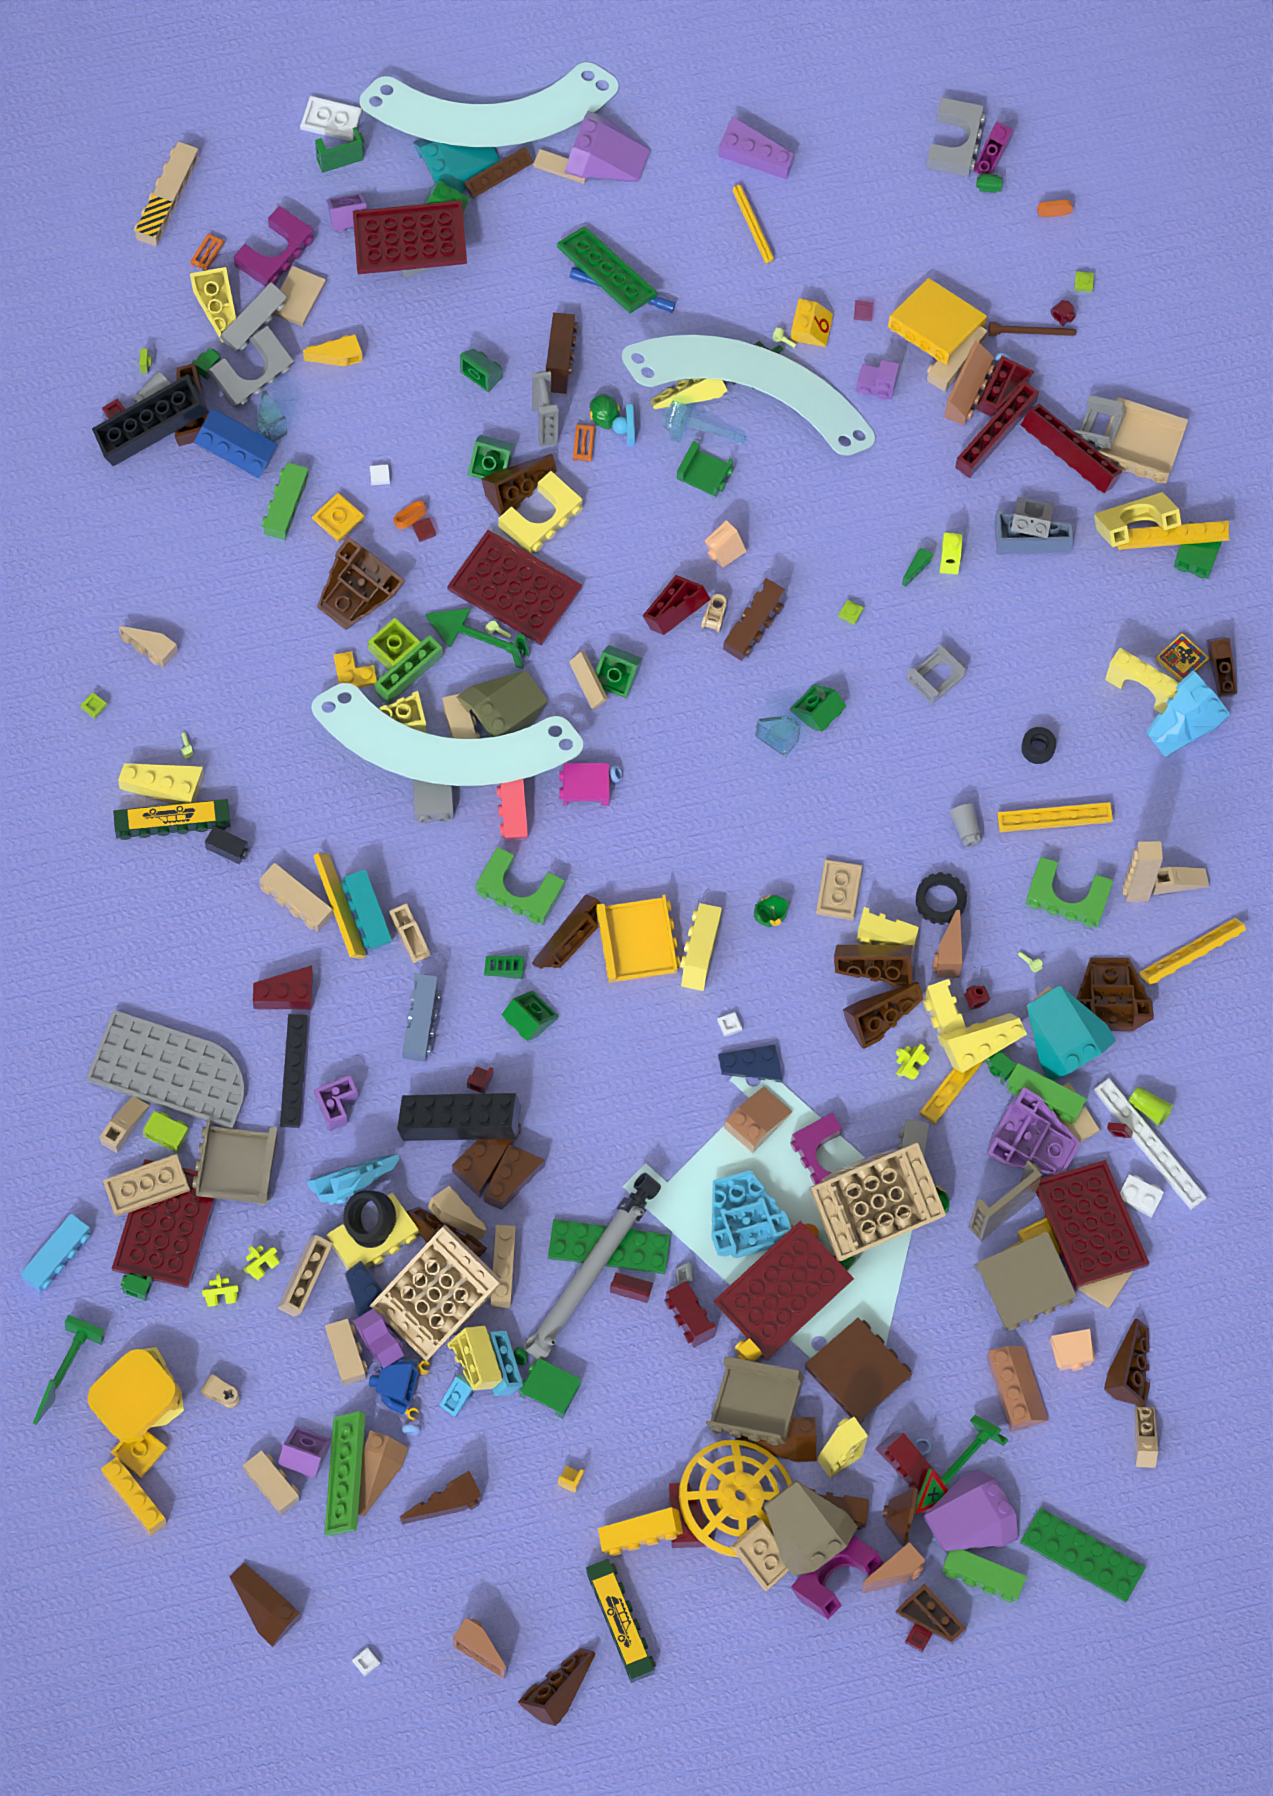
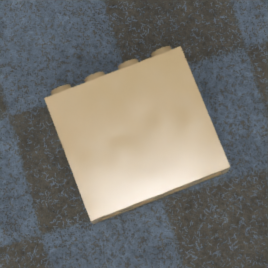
M1118 397L1117 401L1124 402L1126 415L1112 449L1100 448L1099 453L1123 472L1128 471L1138 477H1146L1156 483L1167 484L1188 419ZM1114 416L1111 417L1105 436H1107Z

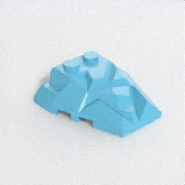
M1195 671L1188 674L1176 687L1178 692L1172 700L1168 699L1166 702L1168 707L1163 714H1158L1146 732L1165 757L1216 730L1230 717L1229 711L1214 691L1205 684Z
M398 1154L380 1156L358 1163V1166L346 1167L340 1171L327 1173L306 1182L312 1192L317 1193L321 1203L328 1202L329 1205L334 1203L340 1204L348 1201L347 1197L356 1194L360 1189L370 1185L380 1178L382 1174L391 1171L400 1158Z
M751 1170L713 1180L712 1241L717 1255L725 1257L731 1255L733 1258H739L770 1249L792 1229L787 1214L783 1210L781 1211L776 1205L774 1198L766 1193L765 1187Z

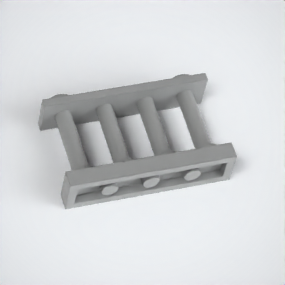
M539 371L536 374H532V411L539 410V447L558 444L557 404L551 405L550 371Z

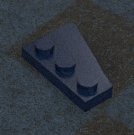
M775 1044L718 1054L721 1075L783 1082Z
M359 1261L344 1272L359 1317L373 1309L370 1305L383 1292L362 1261Z

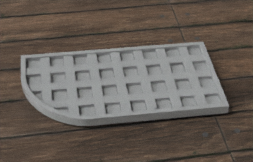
M113 1010L86 1077V1082L131 1097L134 1096L140 1100L204 1121L209 1119L210 1123L234 1129L244 1102L245 1090L241 1071L233 1057L220 1045Z

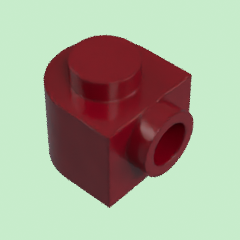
M1061 300L1050 310L1052 317L1062 326L1067 322H1072L1076 317V313H1074L1075 308L1069 301Z
M984 985L971 986L966 989L964 994L971 1010L984 1006L990 1000Z

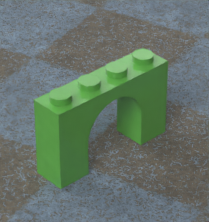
M497 847L476 883L477 894L482 898L494 900L498 906L510 908L516 915L528 917L534 924L540 923L544 925L565 888V880L548 872L539 889L534 894L528 897L514 896L506 890L503 883L514 864V855Z
M1040 857L1025 904L1032 909L1045 910L1051 915L1064 916L1069 921L1082 922L1088 927H1098L1113 880L1095 874L1087 897L1077 903H1067L1060 900L1052 888V882L1059 862Z

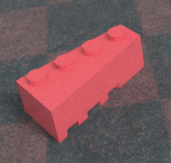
M523 779L500 783V786H497V797L501 798L502 804L498 805L499 817L503 816V824H500V835H504V840L527 839Z

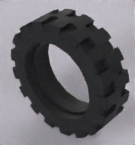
M938 872L936 875L933 873L928 878L925 877L922 883L919 884L915 897V904L918 907L919 914H922L925 920L928 919L933 924L945 925L947 922L950 924L956 910H960V916L965 910L967 891H965L964 884L960 883L957 877L954 878L949 873L946 875L943 872ZM933 886H947L956 894L957 904L950 911H935L926 903L925 896L927 891Z

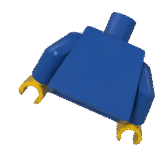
M400 1358L389 1366L382 1367L380 1376L371 1375L369 1384L371 1387H376V1393L381 1396V1401L389 1409L402 1415L406 1414L408 1420L415 1421L416 1419L411 1417L409 1413L413 1411L418 1414L419 1411L416 1408L408 1409L407 1406H411L418 1374L427 1375L429 1373V1370H424L421 1366L429 1367L430 1364L428 1361L418 1363L415 1360Z

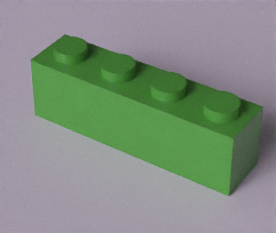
M287 462L285 468L281 469L279 475L280 483L275 485L273 491L274 499L269 501L268 515L263 517L261 524L265 535L286 540L309 478L308 468Z
M429 635L375 682V692L387 704H390L443 657V647Z
M1017 1063L1007 1081L1006 1088L1011 1094L1017 1096L1023 1087L1040 1096L1045 1101L1044 1103L1067 1123L1072 1122L1075 1124L1086 1105L1087 1098Z
M965 1550L949 1551L941 1571L950 1579L955 1580L958 1578L963 1580L965 1585L980 1587L986 1594H997L1001 1596L1002 1600L1009 1603L1017 1602L1027 1577Z

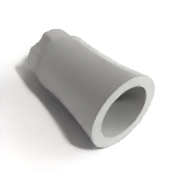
M156 371L147 384L137 392V395L133 398L134 403L136 404L170 385V381L162 373Z
M964 804L949 811L964 847H972L982 842L974 804Z

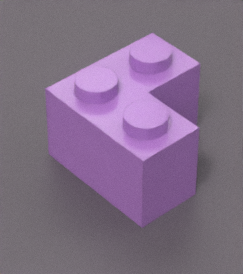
M881 360L879 368L862 364L856 391L863 395L870 394L880 399L892 400L899 364L886 360Z
M350 1075L314 1089L315 1099L329 1131L348 1124L343 1105L358 1100V1092Z
M371 1309L353 1321L366 1348L383 1368L404 1356L400 1349L403 1347L398 1337L393 1338L392 1331L388 1326H385L387 1320L382 1313L378 1314L374 1309Z

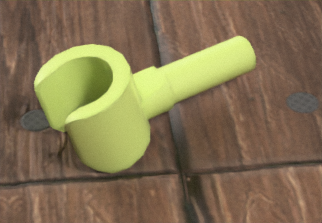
M776 328L773 340L785 342L795 348L797 344L783 336L784 330Z
M490 621L485 627V630L491 635L497 631L509 639L511 637V634L502 630L495 621Z
M183 732L181 735L185 747L180 750L184 758L187 759L194 753L192 746L188 742L186 732Z
M1021 951L1018 953V956L1029 964L1033 972L1043 968V963L1039 958L1032 961L1031 958Z

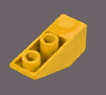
M355 334L351 336L345 335L341 339L334 341L328 340L321 345H312L303 350L304 361L338 366H349L363 361L362 351Z

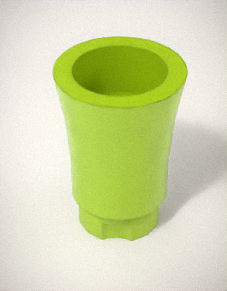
M1137 1087L1129 1098V1102L1150 1118L1158 1127L1165 1122L1174 1107V1104L1157 1097L1141 1087Z

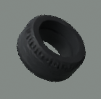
M364 1190L357 1192L350 1197L343 1211V1222L346 1231L352 1238L360 1242L376 1243L384 1240L391 1234L396 1222V1211L392 1200L379 1191ZM369 1201H372L378 1209V1222L375 1228L368 1233L362 1225L361 1213L364 1206Z

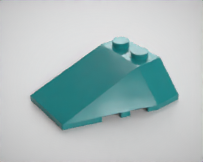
M426 139L413 142L419 158H423L429 170L433 184L440 180L460 193L466 189L463 184L465 181L500 161L494 147L458 146Z
M1061 985L1027 1004L1039 1063L1050 1080L1071 1073L1101 1055L1117 1041L1107 1024Z

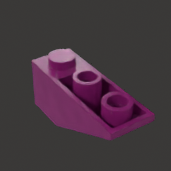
M996 121L973 171L980 175L981 173L992 174L1007 149L1015 130Z

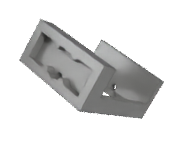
M1089 395L1087 399L1089 408L1081 428L1074 432L1088 444L1096 445L1099 448L1112 449L1126 415L1124 402ZM1098 413L1114 416L1107 436L1090 433Z
M1018 497L1011 531L1048 538L1054 504Z
M940 644L937 651L916 669L911 668L907 672L906 680L933 705L965 677L966 668L961 661H957L948 648H944ZM942 663L949 665L952 669V675L938 688L935 689L924 678L936 665Z

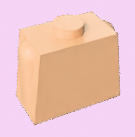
M727 520L704 540L709 550L707 554L722 568L747 552L738 531Z
M1090 1329L1051 1336L1050 1344L1056 1366L1060 1371L1072 1369V1371L1081 1370L1083 1366L1091 1365L1095 1361Z

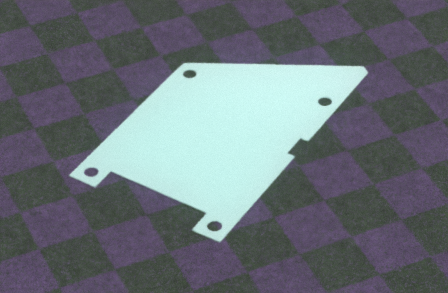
M733 1076L730 1079L749 1098L764 1086L792 1111V1114L754 1153L747 1149L723 1126L668 1182L645 1163L622 1186L628 1193H636L637 1190L633 1186L634 1182L645 1172L661 1184L659 1193L653 1199H645L647 1202L645 1208L729 1285L737 1280L769 1249L739 1258H733L731 1255L726 1257L717 1255L712 1241L713 1180L751 1170L765 1187L766 1193L773 1197L780 1210L787 1214L790 1225H796L799 1221L803 1224L815 1225L818 1229L817 1239L833 1256L835 1255L809 1188L815 1185L810 1178L811 1173L808 1168L805 1169L800 1161L801 1156L798 1151L794 1152L790 1145L792 1134L818 1121L821 1117L783 1083L775 1082L774 1080H761L758 1086L752 1087L746 1083V1077ZM841 1135L820 1146L816 1152L819 1165L829 1172H834L865 1158ZM912 1231L853 1255L856 1260L848 1272L854 1280L790 1338L810 1359L819 1352L811 1345L814 1337H824L828 1344L858 1317L861 1321L865 1320L870 1325V1330L874 1335L878 1334L884 1340V1345L886 1346Z

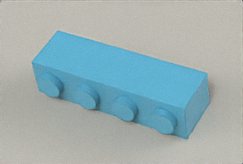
M70 1214L21 1272L22 1279L40 1293L44 1289L47 1290L53 1283L52 1279L55 1275L63 1272L66 1262L69 1259L72 1260L77 1255V1249L81 1244L84 1245L91 1237L90 1227L73 1214Z

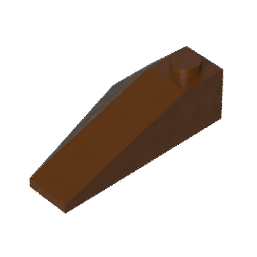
M470 1471L447 1483V1487L443 1492L436 1491L431 1494L427 1503H424V1501L420 1502L402 1514L400 1522L402 1524L465 1511L468 1508L472 1510L479 1506L482 1496Z
M913 1488L890 1499L888 1506L884 1505L882 1517L886 1518L885 1524L903 1547L907 1545L909 1539L908 1532L911 1530L917 1488Z
M583 1648L578 1649L561 1663L560 1669L554 1673L550 1671L545 1675L547 1679L541 1684L537 1685L535 1683L518 1701L519 1705L540 1722L556 1726L568 1712L595 1657V1652Z

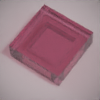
M855 300L853 320L872 321L873 302Z

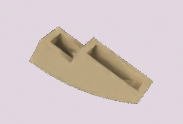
M407 903L388 911L390 919L412 963L431 956Z

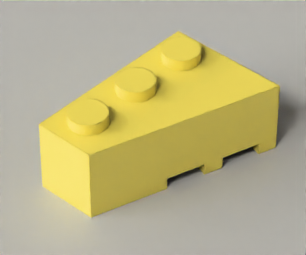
M864 907L859 924L857 942H860L862 945H913L914 950L919 927L898 919L895 922L885 919V914L880 913L877 916L869 913V908Z
M949 979L927 986L925 999L923 1000L925 1010L929 1011L932 1016L930 1018L931 1024L934 1029L937 1028L939 1034H947L959 1028H966L963 1017L959 1014L955 1002H957L956 997H952L948 989L949 985H951Z
M486 1326L466 1327L447 1343L449 1349L453 1348L457 1355L455 1356L457 1363L461 1362L465 1369L463 1374L473 1391L493 1389L502 1381V1374L499 1370Z

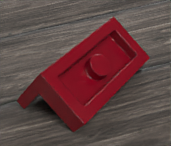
M615 1272L610 1285V1293L648 1303L653 1283Z

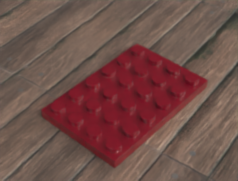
M462 200L353 211L358 275L467 264Z
M487 530L447 586V590L540 645H543L582 589V584L490 530Z
M144 1159L143 1165L152 1163L154 1161ZM182 1168L190 1191L128 1213L112 1271L131 1275L136 1273L142 1275L145 1279L151 1277L153 1281L189 1289L215 1198L196 1196V1188H193L194 1176H198V1171Z
M1106 1160L1040 1179L1036 1194L1076 1288L1149 1266V1260Z
M799 1221L713 1302L747 1339L750 1338L760 1349L762 1355L768 1360L849 1285L854 1278L813 1233Z

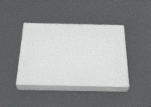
M310 96L300 129L353 142V128L358 127L362 108Z

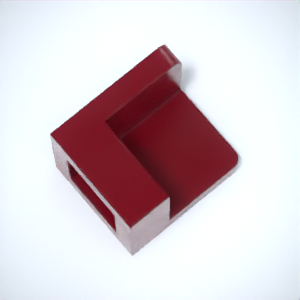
M476 1066L472 1075H469L467 1079V1088L485 1094L493 1077L494 1068L489 1067V1070H485Z

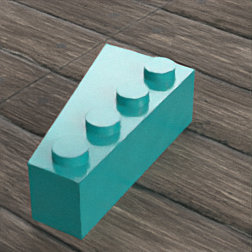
M366 869L345 876L341 886L344 893L348 896L351 912L354 911L356 916L354 920L357 929L362 931L363 936L361 939L364 947H368L369 951L391 944L392 939Z

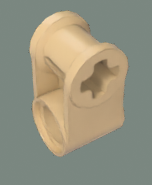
M716 594L711 597L701 628L708 627L715 629L718 633L720 632L727 604L726 598L723 595ZM720 603L723 606L720 608H716L714 604Z
M210 1374L200 1391L207 1398L227 1408L236 1407L240 1401L238 1392L233 1386ZM233 1394V1399L228 1398L227 1400L226 1396H231Z

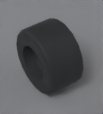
M1044 727L1032 728L1023 737L1021 752L1031 763H1046L1054 755L1056 738L1049 729ZM1042 741L1046 744V748L1044 750H1036L1032 747V742Z

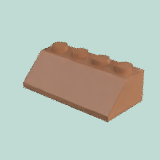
M976 340L947 399L944 414L945 418L965 425L967 419L971 420L974 413L972 408L974 404L978 405L981 398L979 393L981 389L985 390L988 383L986 378L988 374L992 375L995 368L993 364L994 357Z
M1005 1346L988 1351L986 1358L1010 1432L1047 1422L1048 1417L1025 1347Z

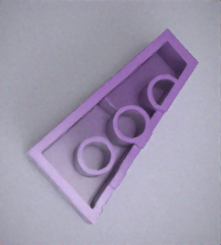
M733 116L719 147V157L787 179L793 165L794 154Z

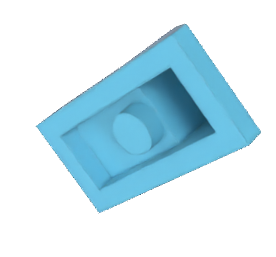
M459 1374L455 1377L439 1405L454 1417L458 1415L473 1396V1389L464 1376Z

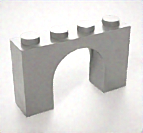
M941 97L936 122L960 127L966 132L968 140L959 147L931 144L926 168L969 176V171L974 170L975 159H972L973 154L977 155L979 144H976V140L981 138L982 129L979 126L984 124L986 113H982L984 106Z
M268 326L262 328L249 338L261 354L264 362L263 372L258 379L245 380L239 377L225 358L207 370V373L232 406L237 404L242 406L248 401L247 397L250 394L255 396L263 390L261 387L263 384H271L277 379L275 375L279 372L284 374L291 368L290 364L294 362Z

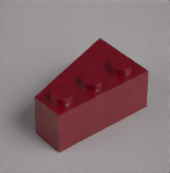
M1001 356L976 410L993 417L1023 382L1027 383L1035 371Z
M675 575L643 614V618L651 630L665 635L711 599L703 585Z
M312 965L254 982V1009L312 1010Z
M687 1281L666 1292L664 1302L669 1310H673L675 1314L674 1320L678 1327L682 1326L685 1331L683 1335L688 1344L691 1343L695 1348L715 1337L716 1325L714 1322H709L706 1316L708 1314L705 1308L702 1309L698 1302V1297Z
M892 1433L875 1449L896 1470L897 1474L909 1484L910 1490L913 1488L918 1489L917 1494L919 1495L928 1470L932 1466L905 1433Z
M669 1483V1508L672 1507L679 1510L683 1534L677 1535L676 1539L671 1540L672 1548L707 1547L691 1532L684 1520L679 1503L680 1483ZM688 1483L687 1492H691L692 1488L690 1483ZM688 1500L691 1514L697 1525L703 1530L707 1525L697 1500Z

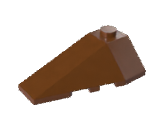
M553 454L496 471L481 479L485 496L499 516L503 515L510 507L517 510L521 506L520 503L526 497L529 498L533 495L532 492L538 487V482L550 471L553 473L557 472Z
M914 982L860 1000L844 1008L843 1012L849 1029L860 1046L865 1049L880 1041L884 1037L883 1034L891 1027L894 1028L897 1025V1021L903 1015H908L923 1000V995L919 983Z
M421 1207L407 1210V1214L418 1228L426 1243L445 1225L435 1215ZM446 1225L477 1257H480L486 1251L487 1247L468 1233L464 1236L457 1232L456 1228Z
M1138 1318L1134 1319L1107 1373L1104 1390L1115 1400L1146 1406L1150 1389L1149 1382H1146V1371H1149V1364L1146 1363V1353L1149 1352V1328Z
M815 1417L793 1418L786 1444L772 1445L767 1443L766 1440L760 1439L757 1442L745 1436H741V1438L735 1437V1440L756 1444L775 1457L779 1456L790 1459L793 1462L817 1461ZM739 1445V1447L756 1451V1450H754V1449H752V1448Z
M245 1563L230 1576L258 1634L273 1647L301 1619L300 1612Z

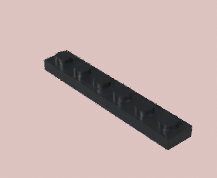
M288 1014L280 1127L300 1128L308 1015Z

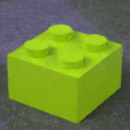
M394 618L368 641V651L390 670L421 642Z

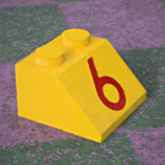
M798 298L790 340L826 347L833 313L818 302Z

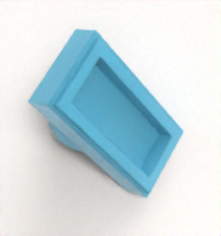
M626 404V417L619 416L612 422V428L617 434L627 433V446L635 445L633 404Z

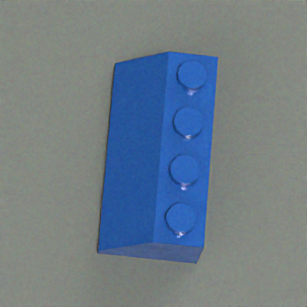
M214 408L209 412L193 442L258 479L277 446V443Z

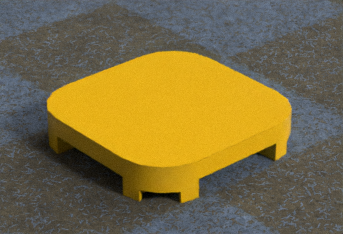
M135 1349L121 1357L94 1382L89 1389L87 1399L91 1410L122 1443L135 1441L139 1443L144 1440L142 1435L170 1409L173 1411L177 1409L181 1389L150 1353L142 1349Z

